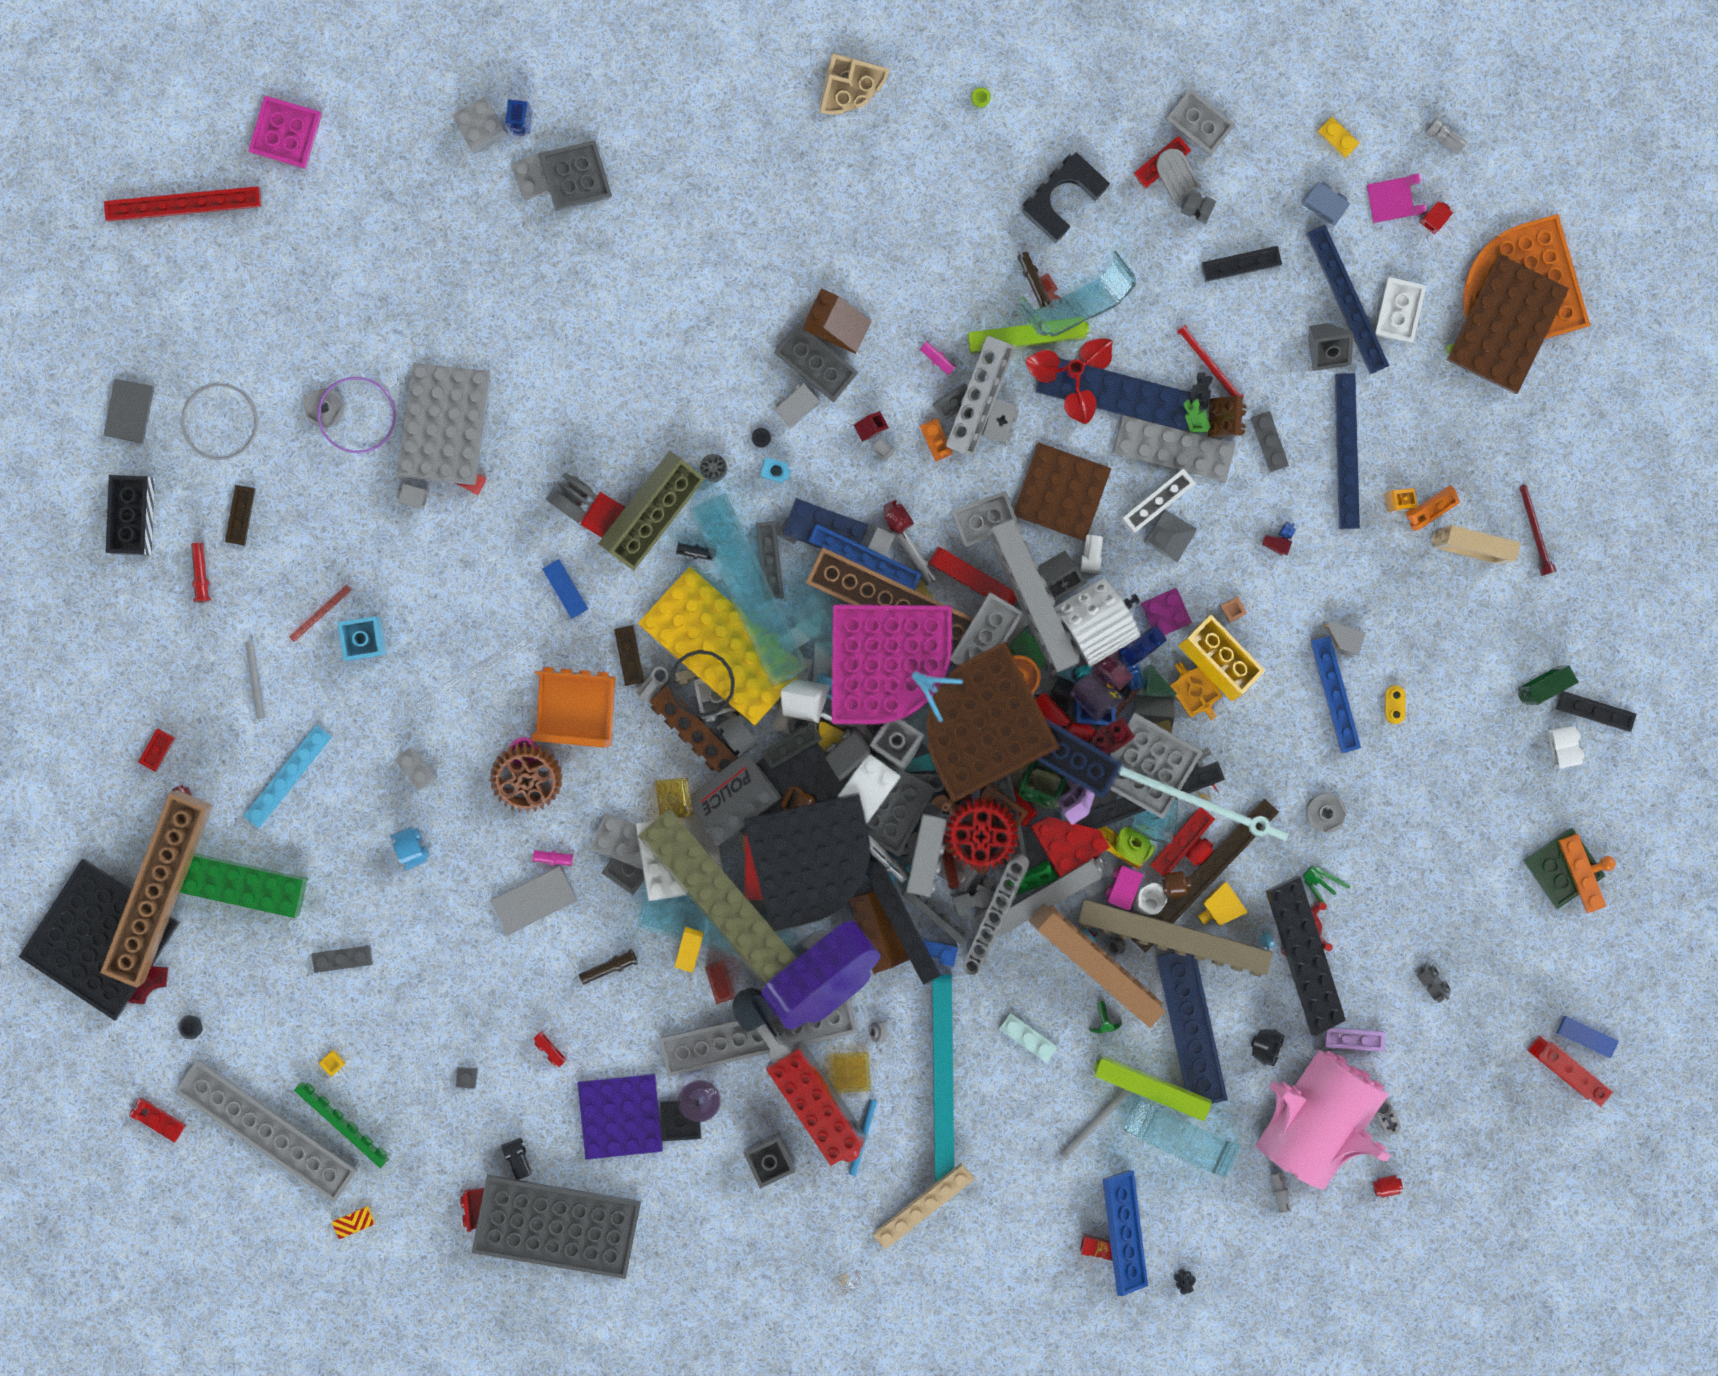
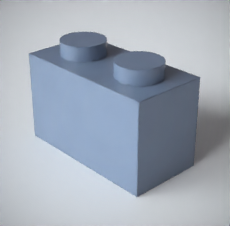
M1318 181L1302 205L1334 226L1350 203L1344 195L1336 194L1328 184Z

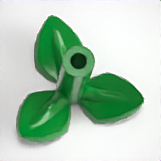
M1105 1001L1097 1002L1102 1025L1097 1029L1089 1028V1031L1103 1034L1119 1029L1122 1026V1022L1113 1026L1108 1019Z

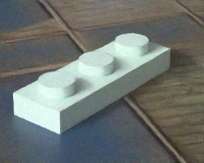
M1009 1013L999 1027L1001 1031L1046 1063L1058 1048L1012 1013Z

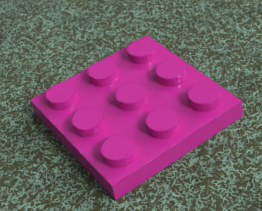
M264 96L248 152L306 169L322 113Z

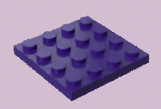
M655 1073L577 1082L585 1160L663 1152Z

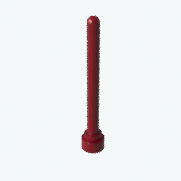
M1523 484L1520 486V492L1542 564H1540L1541 568H1539L1541 576L1557 572L1555 564L1549 561L1528 487Z

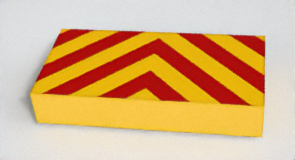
M365 1206L337 1218L331 1223L340 1240L375 1225L376 1222L369 1206Z

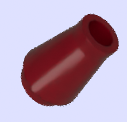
M1265 535L1262 546L1281 556H1288L1292 541L1285 537Z

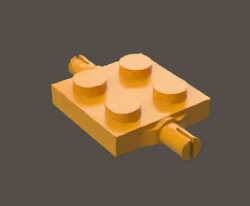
M1182 662L1174 665L1180 676L1168 686L1189 718L1205 711L1210 721H1212L1217 715L1211 707L1217 700L1223 697L1217 686L1198 666L1193 670L1187 671Z

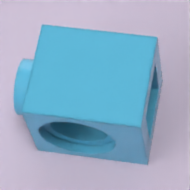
M766 457L760 477L783 484L784 480L788 481L791 469H788L789 465L787 463ZM773 467H780L782 473L779 476H773L771 474Z

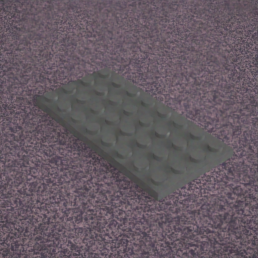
M487 1174L472 1253L626 1279L641 1201Z

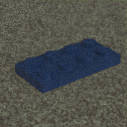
M795 498L782 535L822 549L808 542L815 525L818 524L862 545L868 524Z

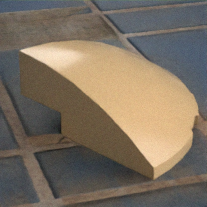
M831 52L819 113L844 114L846 111L859 109L864 106L876 92L881 90L890 69Z

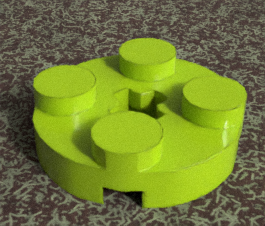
M1138 826L1124 827L1116 836L1115 850L1135 865H1140L1153 854L1154 845H1151V837L1144 829Z

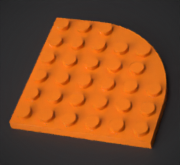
M1559 214L1524 223L1502 232L1479 252L1468 271L1463 290L1465 320L1497 255L1501 254L1569 288L1545 339L1591 326Z

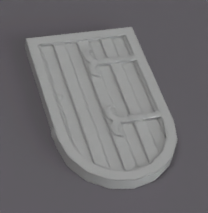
M1168 149L1159 155L1156 168L1174 203L1188 196L1191 190L1201 187L1187 158L1181 151Z

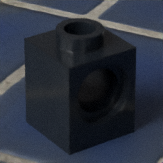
M1059 676L1052 688L1050 698L1065 712L1072 700L1077 684Z

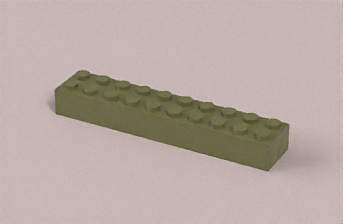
M670 808L639 833L638 837L764 986L797 959Z

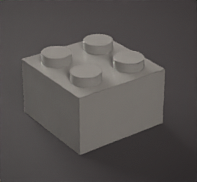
M486 96L452 114L473 154L508 136Z

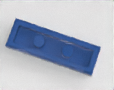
M560 559L542 568L571 619L589 610Z
M1566 1016L1563 1017L1556 1032L1609 1058L1612 1057L1619 1042Z

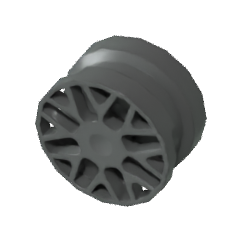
M709 454L702 459L700 471L706 480L717 482L722 480L727 474L728 467L726 461L720 455Z

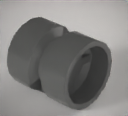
M1191 190L1181 213L1189 217L1194 215L1197 221L1206 224L1216 204V200L1207 196L1202 198L1201 193Z

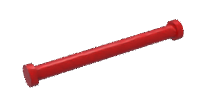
M1184 325L1178 330L1177 334L1182 335L1231 396H1242L1244 398V395L1239 394L1189 333L1188 327Z

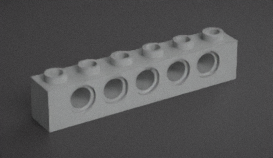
M987 336L982 345L980 357L975 363L974 373L969 379L966 394L961 400V407L955 416L953 428L947 437V447L960 453L974 456L1016 346Z

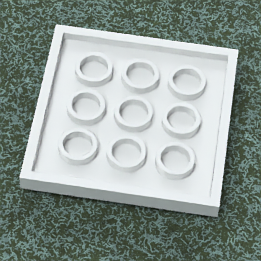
M694 814L677 817L723 870L719 846H716L706 833L697 816ZM654 821L637 823L635 826L648 901L687 895L638 837L639 833Z

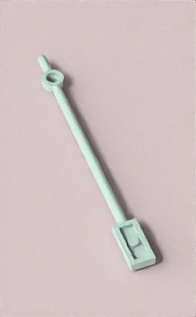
M1122 768L1119 773L1122 776L1247 825L1250 832L1255 836L1269 834L1284 841L1288 838V833L1270 827V823L1265 817L1248 818L1126 768ZM1257 823L1261 824V830L1256 829Z

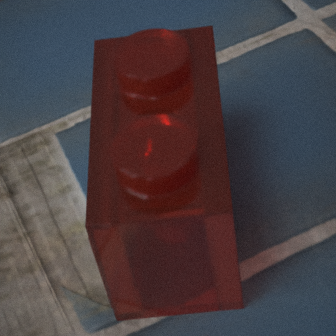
M725 959L706 964L705 969L716 1004L734 999L736 994Z

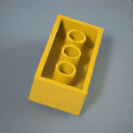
M1212 615L1201 621L1178 645L1231 702L1242 696L1265 671Z

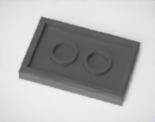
M114 379L103 436L143 444L154 386Z

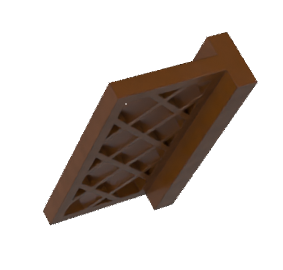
M991 783L980 796L978 802L981 803L982 799L985 798L986 804H989L991 799L994 800L996 796L1000 797L1004 801V807L1007 808L1006 814L1011 809H1016L1022 813L1013 826L1018 827L1028 814V811L997 790L998 788ZM981 811L977 815L982 819L983 814L986 812ZM974 812L969 813L963 822L973 823ZM992 813V824L1004 825L1003 822L997 823L996 816ZM960 829L957 831V834L964 837L967 835V832ZM981 829V834H982V839H983V837H984V832H983V830ZM999 833L996 834L997 838L999 839H1005L1007 837V835L999 836ZM948 842L944 849L951 853L954 849L948 850V845L951 844V842ZM997 846V847H998L997 850L990 852L989 855L993 854L992 856H994V855L997 854L1003 847ZM978 853L976 855L984 856L986 853ZM975 865L973 868L981 875H984L987 871L985 866L983 869L981 868V871H978V865Z

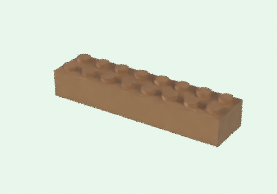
M1043 904L1029 919V922L1043 936L1149 1028L1164 1014L1165 1010L1161 1007L1163 1002L1120 966L1111 956L1105 953L1071 921L1064 917L1052 905L1048 907Z

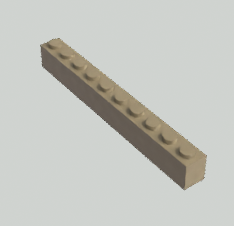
M1084 898L1077 917V922L1081 923L1080 927L1092 930V927L1100 928L1099 932L1104 934L1118 933V937L1129 940L1132 937L1137 939V943L1148 945L1150 942L1156 944V948L1167 951V948L1175 949L1174 953L1179 955L1193 954L1194 959L1205 961V958L1212 960V964L1223 966L1225 963L1231 965V969L1240 972L1243 969L1250 970L1249 974L1261 977V974H1268L1273 952L1270 950Z

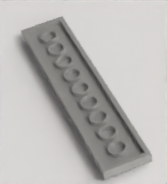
M850 998L824 1019L815 1023L807 1021L794 1029H787L776 1014L770 1019L780 1037L790 1040L793 1046L802 1040L806 1045L857 1033ZM737 1020L659 1038L668 1077L770 1053V1048L759 1031L755 1029L745 1032Z
M200 1059L196 1060L175 1090L176 1094L333 1202L338 1199L358 1170Z

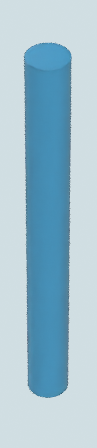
M873 1099L869 1101L862 1125L866 1139L877 1101ZM864 1146L861 1148L860 1156L851 1163L850 1175L856 1176Z

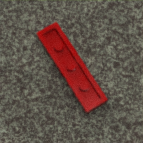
M1199 806L1150 866L1165 878V875L1174 869L1188 850L1213 823L1215 818Z

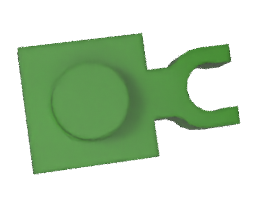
M1195 399L1192 405L1190 400L1184 402V407L1188 411L1185 418L1190 432H1207L1211 427L1205 411L1199 410L1198 399Z

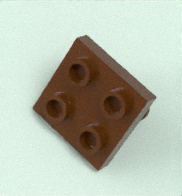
M1242 396L1210 398L1209 424L1211 428L1208 430V437L1242 436L1245 433V430L1241 429L1246 428L1245 424L1242 423V416L1247 411L1242 410V408L1247 409V406L1243 404Z

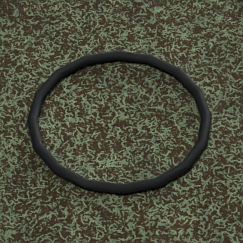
M697 650L686 653L676 662L670 673L669 687L673 699L682 710L694 716L707 717L719 713L729 704L734 694L735 680L731 667L724 658L712 651ZM697 654L711 655L720 660L728 670L731 680L730 694L725 703L716 710L707 713L693 712L683 706L676 697L673 687L674 673L679 664L689 656Z

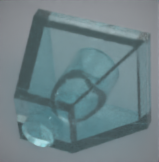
M1178 799L1174 800L1164 819L1148 810L1135 814L1131 828L1152 841L1172 844L1177 827Z

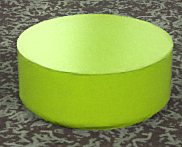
M983 87L976 88L971 95L973 105L978 108L986 107L991 99L990 92Z

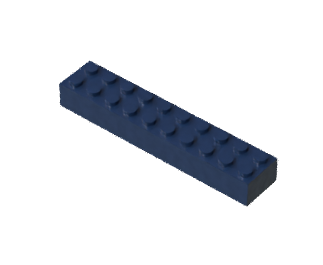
M951 664L944 678H947L957 666ZM1045 718L1060 748L1037 760L1104 799L1125 764Z

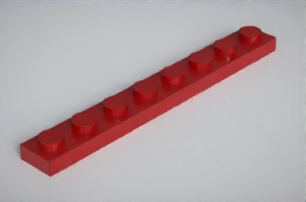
M259 186L104 201L105 220L107 222L262 207Z

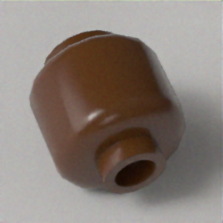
M1183 871L1167 873L1165 879H1162L1164 894H1168L1170 898L1186 896L1188 888H1191L1190 877H1185Z

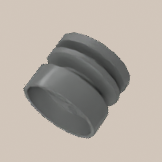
M564 472L562 477L569 481L567 485L558 480L557 483L563 490L559 492L552 489L545 499L579 523L586 514L580 507L583 503L591 507L592 504L586 500V497L589 496L596 500L598 496L583 481Z

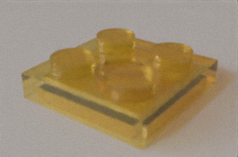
M688 777L655 780L659 816L669 808L677 818L692 816Z
M869 1051L830 1053L831 1080L837 1093L871 1091Z

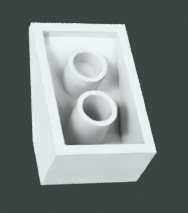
M870 755L860 764L838 797L859 792L866 823H868L901 776Z

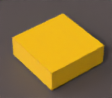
M333 1049L318 1064L332 1077L346 1062Z

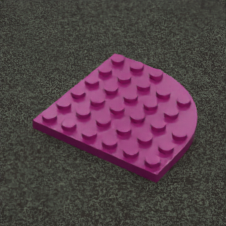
M833 605L832 724H883L893 722L914 713L926 704L928 699L921 687L916 684L917 681L912 679V675L914 672H918L920 675L924 674L927 677H945L951 657L952 606ZM934 682L932 686L938 690L941 682ZM930 689L928 690L932 697L935 693Z

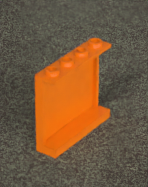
M542 667V670L535 671V674H539L537 729L535 733H532L531 741L602 748L612 746L616 676H609V672H597V675L590 674L591 671L579 670V673H572V669L561 668L560 671H554L553 667Z

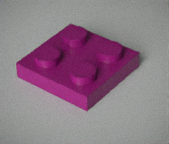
M1177 587L1140 603L1156 639L1192 623Z

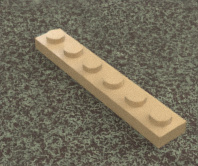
M961 1162L875 1230L873 1237L887 1249L974 1180V1175Z

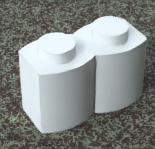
M1570 725L1548 730L1555 768L1561 769L1583 764L1584 751L1579 747L1578 741L1581 739V736L1575 726Z

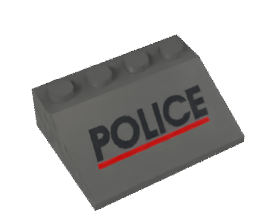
M747 751L686 799L706 833L716 846H720L745 828L743 819L763 814L780 801L782 796Z

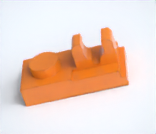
M938 418L920 426L935 462L953 454L952 449L946 446L947 438Z

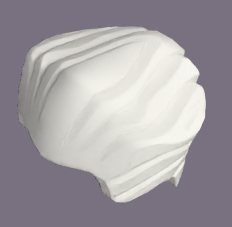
M1151 883L1137 891L1132 904L1138 914H1158L1167 903V896L1164 894L1163 886L1158 883Z

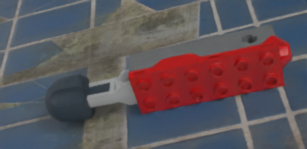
M755 988L741 990L732 1002V1010L736 1020L745 1032L757 1029L769 1046V1058L771 1060L766 1071L829 1165L832 1166L840 1160L852 1162L860 1156L861 1148L864 1146L866 1134L803 1040L793 1046L790 1040L780 1037L770 1022L775 1013L762 997L761 990Z

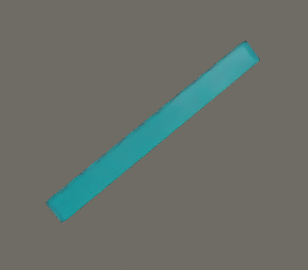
M941 974L940 977L932 980L935 1183L954 1169L952 974Z

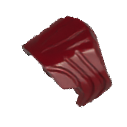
M893 500L883 506L884 518L891 530L902 534L904 530H907L915 523L902 504L896 505L897 500Z

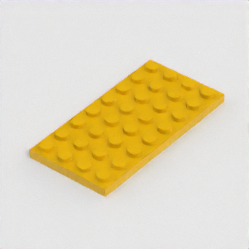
M690 566L638 622V625L678 660L686 653L697 650L712 651L724 658L731 667L735 680L734 694L729 705L754 727L781 698V690L791 681L798 679L806 670L804 665ZM697 654L689 656L681 662L726 701L730 694L731 680L728 670L720 660L711 655Z

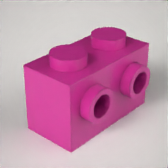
M1121 864L1119 868L1115 867L1112 874L1113 883L1111 886L1108 885L1104 894L1107 897L1106 901L1130 910L1144 874Z

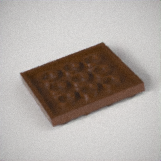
M1038 442L1016 503L1014 514L1022 520L1085 542L1112 468Z

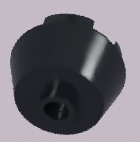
M1260 1029L1257 1036H1254L1251 1042V1047H1253L1252 1056L1264 1066H1275L1279 1058L1277 1056L1280 1048L1284 1043L1285 1035L1278 1032V1029Z

